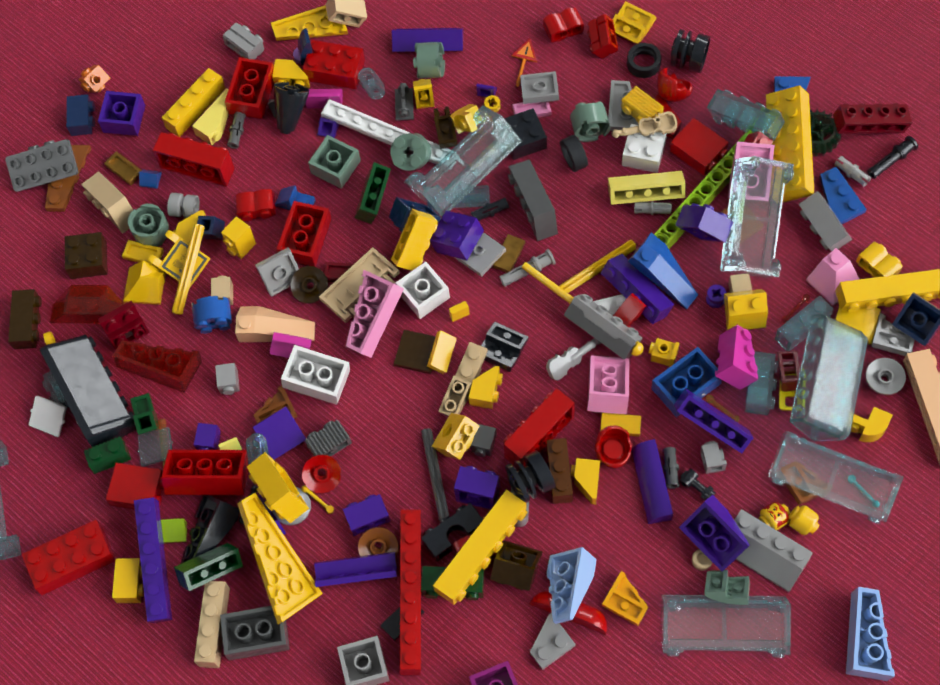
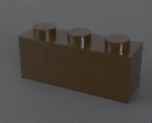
M35 289L12 291L8 342L13 349L36 348L37 341H39L38 324L41 322L39 307L42 306V299Z

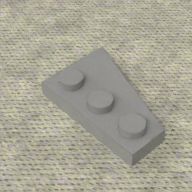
M611 80L608 115L611 131L629 128L631 124L638 125L636 119L626 115L621 108L622 98L632 90L629 81Z

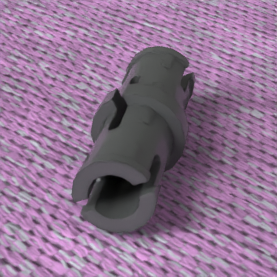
M241 112L234 113L233 123L229 128L230 136L227 146L232 149L239 147L240 137L244 132L243 124L246 116Z
M667 447L663 449L665 460L663 471L666 472L667 488L675 489L679 487L677 472L679 465L676 460V449L674 447Z

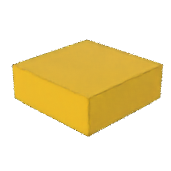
M466 301L449 308L452 322L470 315L469 306Z

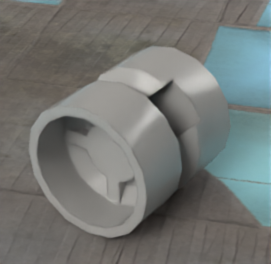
M172 192L168 199V215L174 217H181L183 215L184 218H188L199 211V197L189 194L184 197L181 193Z

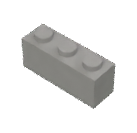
M818 191L799 204L802 208L800 211L801 215L805 220H810L812 223L810 228L815 235H820L822 238L820 243L825 250L828 248L831 251L835 248L839 249L852 240L824 197Z

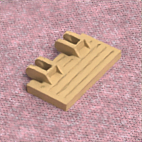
M373 247L319 296L320 300L345 323L352 317H355L354 308L359 300L360 294L358 291L360 285L362 286L364 278L362 276L363 270L394 284L396 282L387 274L393 278L400 274L399 269Z

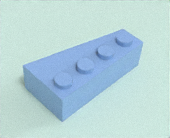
M858 587L851 592L846 674L888 681L895 677V673L890 660L892 657L888 649L886 638L888 635L884 627V614L879 590Z

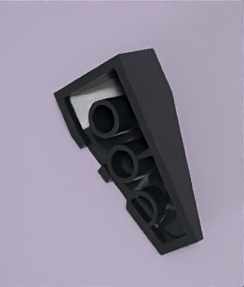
M204 495L195 514V518H197L195 529L191 528L189 534L191 535V543L185 548L181 564L213 550L238 520L239 508L211 495Z

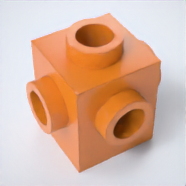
M92 65L81 72L82 76L78 80L86 92L99 93L105 88L104 84L110 77L99 65Z

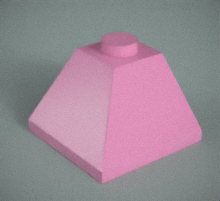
M837 248L823 258L806 279L832 306L838 303L835 290L840 282L860 280L851 261Z

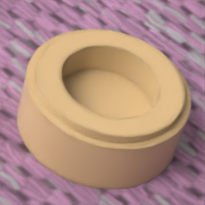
M700 549L695 551L692 556V564L696 569L704 571L711 567L712 561Z

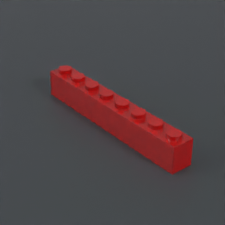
M400 510V675H421V510Z

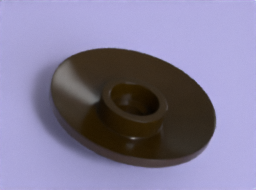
M302 267L294 273L291 279V291L299 301L308 304L315 303L320 300L319 296L328 288L327 277L317 267ZM309 283L314 284L312 289H308Z

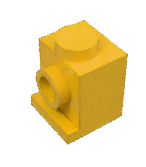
M657 338L656 343L652 342L650 345L651 361L671 367L675 363L680 343Z

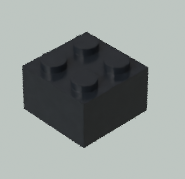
M534 108L500 120V132L513 160L547 149V136Z

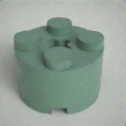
M442 42L415 43L417 57L413 58L414 68H417V78L443 77L445 73V60H443L442 56L444 54Z
M582 102L575 106L576 109L571 113L570 120L574 135L579 138V141H596L598 136L602 134L605 136L609 133L611 127L602 102L588 104Z
M418 133L400 135L395 138L391 146L393 163L402 170L420 169L431 157L429 142Z
M154 204L140 205V208L134 209L128 217V225L136 242L151 246H161L164 243V240L167 238L165 234L169 230V224L158 206Z

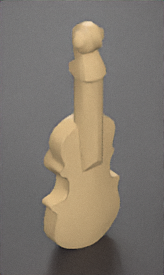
M669 111L658 113V116L655 118L640 119L638 126L614 130L612 136L618 138L619 136L637 133L643 136L654 135L656 132H661L663 135L673 133L677 129V119Z

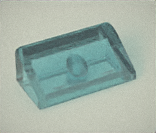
M488 185L453 187L454 208L484 207L486 203H490Z

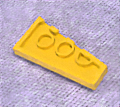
M326 5L271 22L276 41L299 39L302 30L305 28L308 30L309 38L348 34L345 24L328 21Z

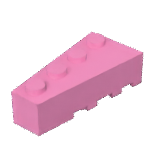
M363 270L362 276L364 278L362 286L360 285L359 300L358 304H355L354 321L351 322L346 346L371 358L404 289Z

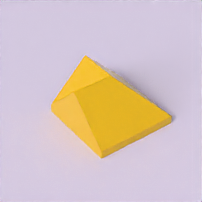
M144 260L129 267L123 302L127 303L132 300L133 303L161 305L166 272Z

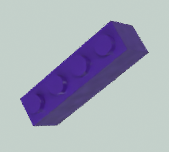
M623 254L609 259L601 271V274L626 299L633 293L646 305L642 315L652 324L666 318L674 306V303L645 275L631 265Z
M686 388L674 403L677 412L741 454L753 440L750 430Z

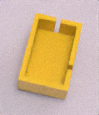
M266 452L247 466L251 473L249 478L255 485H258V493L263 498H266V506L271 511L274 510L281 520L285 518L291 524L309 509L285 469Z

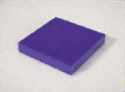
M286 406L253 426L254 431L274 460L306 439Z

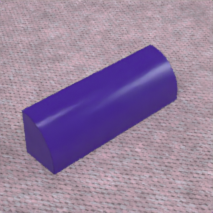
M463 28L393 29L392 52L415 51V43L442 42L444 51H463Z
M653 439L639 443L632 448L631 452L648 524L670 521L673 517V511L656 440Z

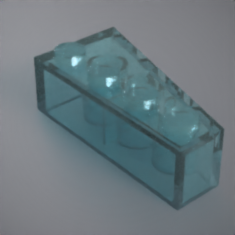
M717 89L707 106L708 111L717 124L721 125L724 122L733 129L737 126L746 133L752 130V133L760 131L773 141L785 123L780 111L767 109L758 102L752 103L743 96H740V98L734 96L728 90L722 91Z

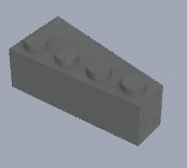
M530 159L509 166L510 174H508V180L511 185H514L515 195L520 199L521 207L526 213L537 241L557 235L555 209Z

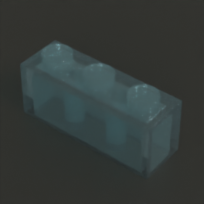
M818 296L777 329L775 340L786 351L792 350L830 319L834 308L821 296Z
M754 351L755 363L758 368V380L747 386L745 412L769 415L770 409H774L775 397H772V391L776 390L777 379H773L774 373H777L778 361H775L776 354Z

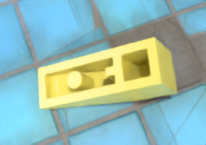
M227 88L192 126L195 135L211 146L221 139L229 115L225 105V99L229 90Z

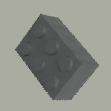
M272 606L220 615L224 655L229 661L290 650L287 622L285 620L279 625L277 624Z

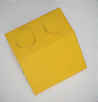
M763 289L724 293L727 330L736 325L744 329L766 327L768 306L767 294Z

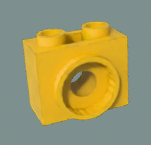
M451 413L431 447L446 457L460 460L464 452L471 446L474 435L480 426L464 415Z

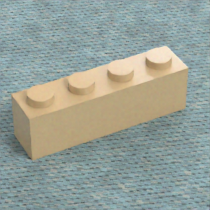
M210 581L204 586L194 662L199 667H220L223 645L220 615L227 614L230 592L226 582Z

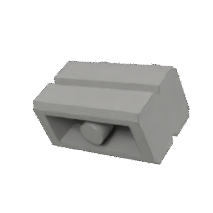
M235 23L230 27V30L228 29L223 34L225 45L243 58L255 60L264 51L263 39L258 34L253 35L245 25L241 26Z

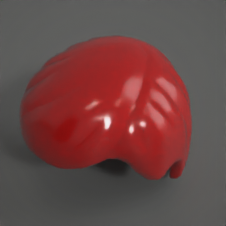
M663 68L657 78V89L660 97L669 102H679L688 98L693 90L692 84L687 80L678 79L674 73L668 75V68Z
M616 425L607 426L602 429L595 440L594 449L597 459L613 469L624 466L629 460L632 450L628 431Z

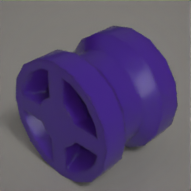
M721 285L709 287L706 302L710 307L719 308L724 304L725 288Z

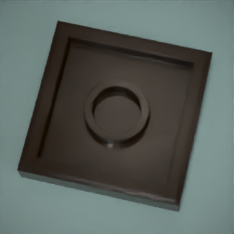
M404 330L394 366L431 374L433 369L427 367L436 336Z

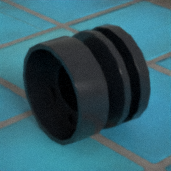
M680 29L671 50V66L676 67L678 60H680L679 68L682 69L687 61L689 62V71L701 73L710 44V36L699 33L694 41L692 40V31H689L687 37L684 38L685 30Z
M537 450L524 456L525 466L519 460L514 461L515 468L510 463L505 465L508 481L513 491L526 503L530 501L529 495L533 499L537 497L536 487L542 493H546L556 486L545 460Z

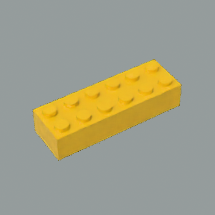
M799 85L766 94L767 135L773 140L772 145H775L770 196L779 203L809 197L814 194L809 93Z

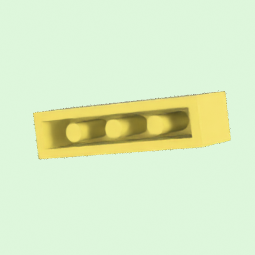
M682 171L608 178L611 205L685 198V179Z

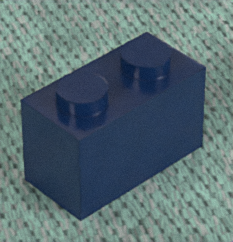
M88 94L67 96L66 127L71 136L92 134V127H95V119L92 116V112L95 111L94 101L90 100Z

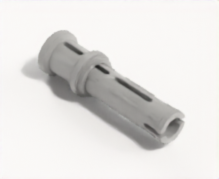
M546 249L545 253L537 257H531L530 261L527 262L539 272L550 264H556L549 249ZM521 265L499 276L503 286L506 287L527 276L529 273L522 269Z

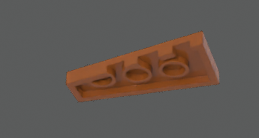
M71 145L78 174L48 184L45 204L47 212H65L73 194V187L78 182L81 168H84L87 154H90V145Z

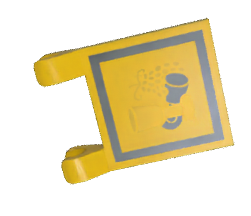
M168 230L165 236L175 242L174 246L163 261L153 254L149 256L148 261L177 281H180L189 243L171 230ZM201 251L198 252L190 287L211 259Z

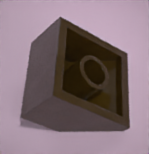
M504 540L502 548L495 557L490 580L496 581L499 584L514 586L519 590L530 591L543 551Z

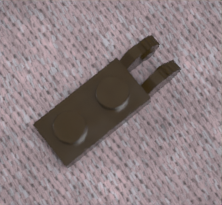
M449 106L444 109L445 116H440L438 108L434 109V121L440 149L458 146Z

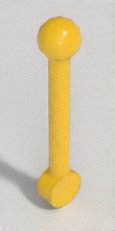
M305 485L302 486V492L308 493L325 507L328 514L334 512L333 506H328Z

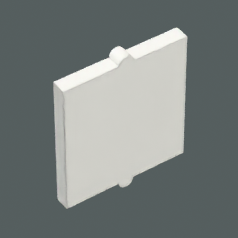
M37 395L35 396L33 408L30 410L32 413L29 426L59 437L62 425L65 423L64 417L67 407Z

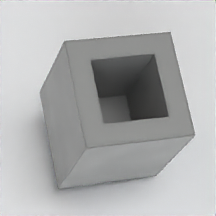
M235 363L216 365L217 388L220 394L231 395L234 392L240 391L238 370Z

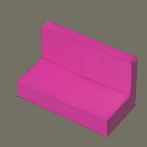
M309 89L306 107L324 108L329 99L342 104L343 90Z
M273 332L270 354L289 358L294 345L310 349L312 339Z

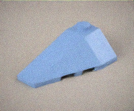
M583 547L550 555L547 578L550 580L551 585L549 593L552 594L551 610L555 624L573 620L594 577L597 559Z

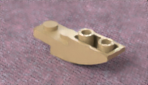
M469 342L457 373L451 380L438 412L448 416L451 413H461L469 398L472 381L480 375L481 366L488 352L487 348Z

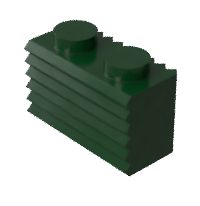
M120 436L114 438V440H107L106 443L103 442L99 446H92V448L84 450L88 466L94 474L114 467L116 463H124L131 460L128 447Z

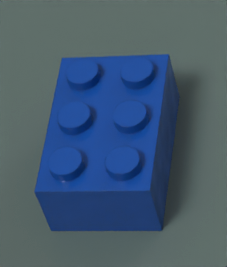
M696 347L654 378L651 389L675 417H678L680 413L677 412L674 403L685 388L702 399L718 387L722 380L715 376L718 368L699 347Z

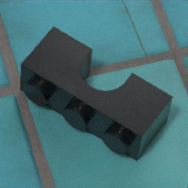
M471 503L467 506L462 505L456 510L454 515L443 518L439 523L440 525L434 529L426 530L423 537H421L422 543L437 562L453 551L452 544L448 540L450 533L462 531L467 536L471 535L483 519Z

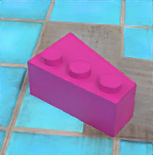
M736 325L719 335L718 352L720 353V358L716 360V364L719 367L715 372V376L741 390L758 380V368L755 363L751 333L747 329Z

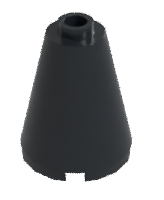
M277 82L273 87L277 129L281 133L290 134L295 131L309 95V88L296 83L295 86L289 85V82Z

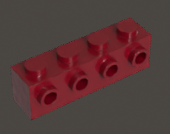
M842 104L833 114L838 134L905 133L912 124L907 104Z

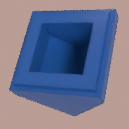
M140 171V187L158 189L162 172Z

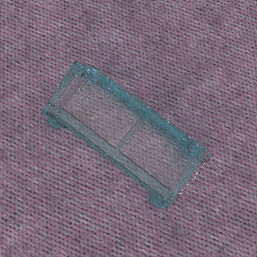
M482 106L473 116L478 130L470 132L425 176L419 172H414L405 180V183L441 217L446 210H452L522 142L502 115L485 106Z
M757 156L735 159L727 217L733 221V225L726 243L723 244L720 271L737 274L749 273V275L768 278L779 277L781 264L775 258L784 186L794 176V164Z
M789 431L783 432L768 477L772 478L771 482L783 486L786 483L867 515L869 516L868 520L876 524H880V521L887 522L904 476L877 468L808 441L803 437L799 438L797 434Z
M661 595L662 650L668 656H679L684 650L768 651V653L772 654V657L776 658L790 655L791 604L786 596H749L748 605H735L719 602L705 595Z

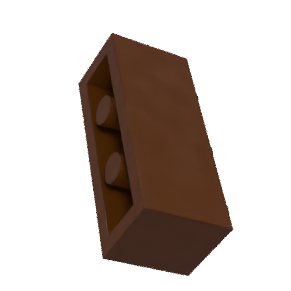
M566 438L547 440L548 465L556 485L551 490L553 504L573 502Z

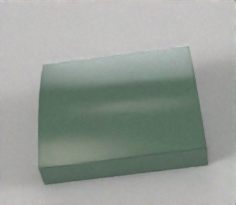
M720 570L707 571L704 592L706 597L727 604L748 605L750 591L749 576L729 577L728 570L723 572Z

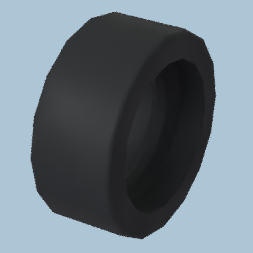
M638 43L629 50L627 67L632 75L638 78H650L659 71L661 53L656 46L649 43ZM640 54H647L653 57L655 61L649 67H641L636 65L633 60Z
M575 135L560 141L563 156L573 172L588 166L585 150Z

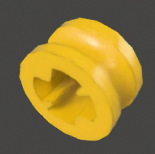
M488 96L484 101V107L488 113L495 114L499 112L501 105L500 99L497 96ZM492 102L495 103V105H493V107H490L489 103H490V104H492Z

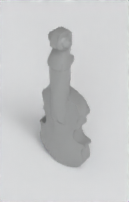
M594 338L580 349L569 347L562 356L556 354L546 364L550 378L554 380L562 379L564 375H567V371L571 367L573 368L581 362L584 354L594 349L596 344L601 342Z

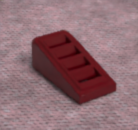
M797 350L777 352L781 391L801 390L802 379ZM793 359V361H783V360Z

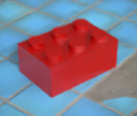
M311 40L313 53L307 54L303 66V72L308 76L309 82L357 89L365 62L363 48Z
M238 58L225 99L228 114L241 112L246 117L263 119L274 84L272 78L274 64L272 62Z
M293 201L277 246V252L289 248L296 263L316 267L332 220L329 208Z

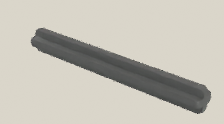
M427 428L423 429L421 433L439 521L449 516L436 449L431 447L434 443L432 430Z

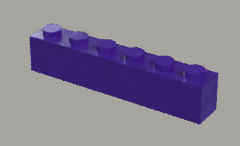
M154 497L134 500L147 622L172 620L159 501Z

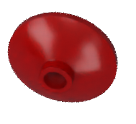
M324 454L315 455L304 464L302 480L305 486L313 492H330L337 487L341 480L340 465L331 456ZM323 469L325 470V473L323 475H319L318 470Z

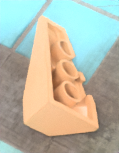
M242 306L236 315L235 334L239 342H272L273 332L309 338L314 341L315 322L261 306Z

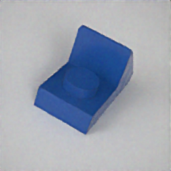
M293 185L281 189L275 206L291 210L293 201L314 205L316 199L314 196L298 192L296 186Z

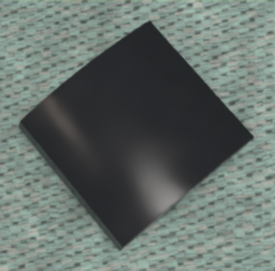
M494 321L481 345L488 349L484 360L511 372L528 341V336Z

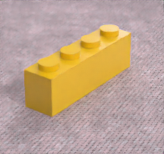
M208 68L162 116L166 129L180 137L226 89L222 76Z

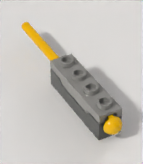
M527 262L522 265V269L570 304L564 316L623 359L629 358L632 355L639 356L644 350L642 343H640L642 337L638 335L637 330L627 327L623 324L622 319L609 314L604 306L594 303L590 296L580 294L572 297Z

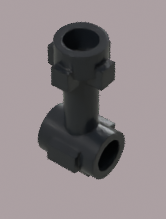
M685 470L680 476L679 482L685 488L694 487L702 494L700 497L702 500L705 501L710 496H715L716 492L713 491V487L709 486L706 488L696 480L699 476L694 470Z

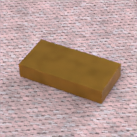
M117 151L104 163L105 167L130 186L139 178V172L142 171Z
M508 234L502 245L506 248V252L493 264V268L506 273L513 270L525 245V240Z

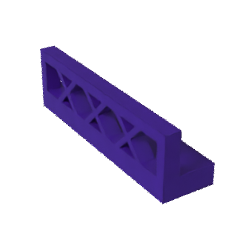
M395 552L314 563L316 574L315 587L397 577Z

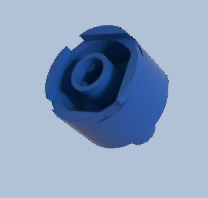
M208 296L197 299V304H191L194 327L199 329L202 334L211 333L212 329L217 328L219 330L230 329L232 317L228 298L223 297V300H218V296Z

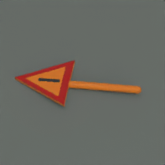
M530 38L512 54V57L522 59L516 82L517 87L520 85V75L523 73L526 60L537 62Z

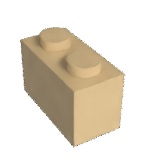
M328 0L326 2L328 21L359 28L367 19L364 0Z

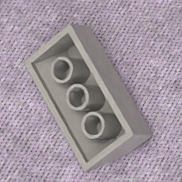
M741 509L734 521L750 546L735 560L785 591L790 592L813 552Z

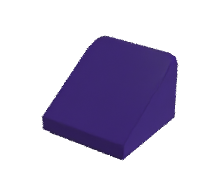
M483 84L476 85L477 96L488 97L496 95L497 87Z
M320 117L317 135L325 137L329 135L335 138L339 124L330 119Z

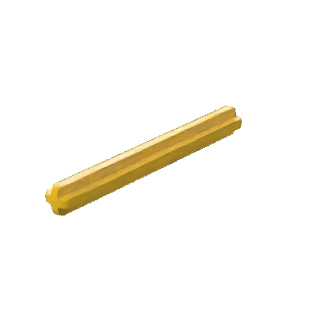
M194 224L172 308V313L183 314L205 229L200 224Z
M633 240L627 241L559 285V287L567 293L571 292L600 273L609 259L620 254L626 256L634 251L636 244Z

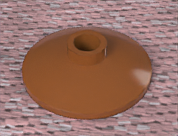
M381 527L371 528L360 537L358 552L360 556L395 552L396 557L398 541L395 535L388 529ZM381 542L382 546L376 547L375 543Z

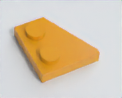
M621 571L603 601L602 607L639 626L648 610V606L640 598L635 587L626 578V574Z

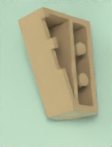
M98 171L81 184L85 189L83 194L89 201L92 200L95 207L100 209L104 216L109 218L122 234L129 229L128 217L133 208L126 197Z

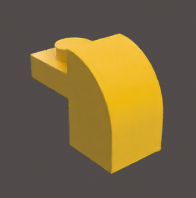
M468 104L458 109L450 116L457 134L464 131L472 133L478 130L476 125L483 122L477 105Z
M876 407L873 408L868 420L849 412L843 426L847 427L851 432L861 433L859 441L874 442L883 436L893 415Z

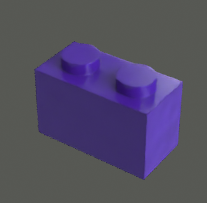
M380 494L370 495L359 503H350L343 509L353 536L390 522Z

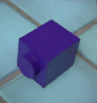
M198 423L194 440L196 450L218 449L221 434L218 425Z

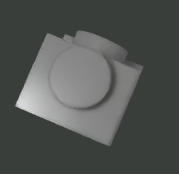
M715 441L704 443L701 446L700 453L705 473L725 471L727 462L724 460L722 448L719 449L718 443Z

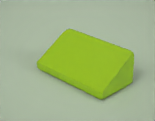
M185 519L161 520L164 543L187 542V522Z

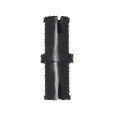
M504 197L491 204L486 203V206L472 211L471 215L480 221L489 216L494 217L496 213L508 209L509 205ZM496 206L498 207V208H495V209H493V210H491V211L486 212V213L483 214V212H485V211H487V210H490V209H492V208H494V207H496Z

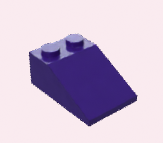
M714 495L710 496L679 527L721 572L750 546L729 511Z

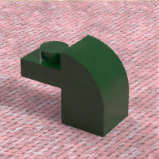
M147 393L130 398L134 411L133 419L138 435L159 430L158 417L150 394Z

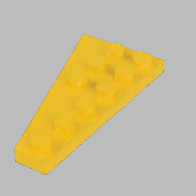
M253 493L240 501L238 507L277 624L279 625L323 593L319 587H315V581L257 494Z

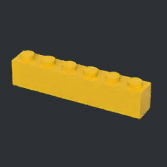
M940 269L844 281L839 283L835 293L841 311L848 310L849 312H854L861 308L874 309L884 305L885 307H891L899 303L906 304L913 292L926 301L940 299Z
M506 489L433 585L434 591L453 605L457 601L461 602L467 593L465 590L468 586L474 585L477 581L480 570L482 568L486 569L490 564L492 554L499 552L503 546L502 541L506 536L510 537L515 530L514 525L518 520L522 521L526 516V502Z

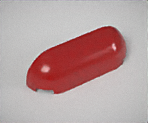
M542 591L531 599L529 605L552 613V594L549 591ZM581 602L573 620L570 621L606 635L607 621L603 613L597 608Z

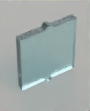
M169 427L138 436V453H140L142 467L166 460L168 450H172L173 444Z

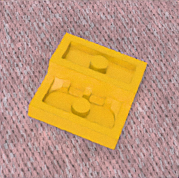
M625 1L619 13L615 14L612 19L615 33L638 44L652 27L656 16Z
M839 306L833 333L852 337V341L872 344L881 309L877 307L874 309L861 308L857 311L849 312L848 310L841 311Z

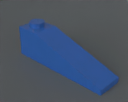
M651 232L628 262L687 310L698 294L667 245Z

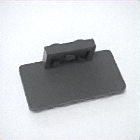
M68 139L54 142V140L48 141L41 147L39 145L28 147V151L7 156L5 159L13 189L16 192L78 174L77 164Z

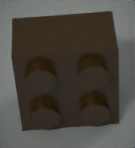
M102 232L64 236L65 270L71 279L108 275L107 241Z

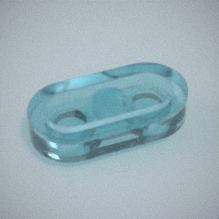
M371 68L360 70L358 73L359 83L369 97L372 99L382 98L385 95V86L375 71Z
M254 433L247 438L248 464H251L264 452L268 454L267 440L262 434Z

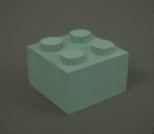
M327 135L308 164L311 174L342 189L361 159L358 149Z

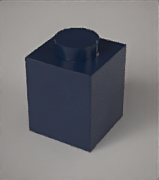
M198 216L197 224L203 225L205 228L203 238L223 239L221 232L224 230V221L215 216Z

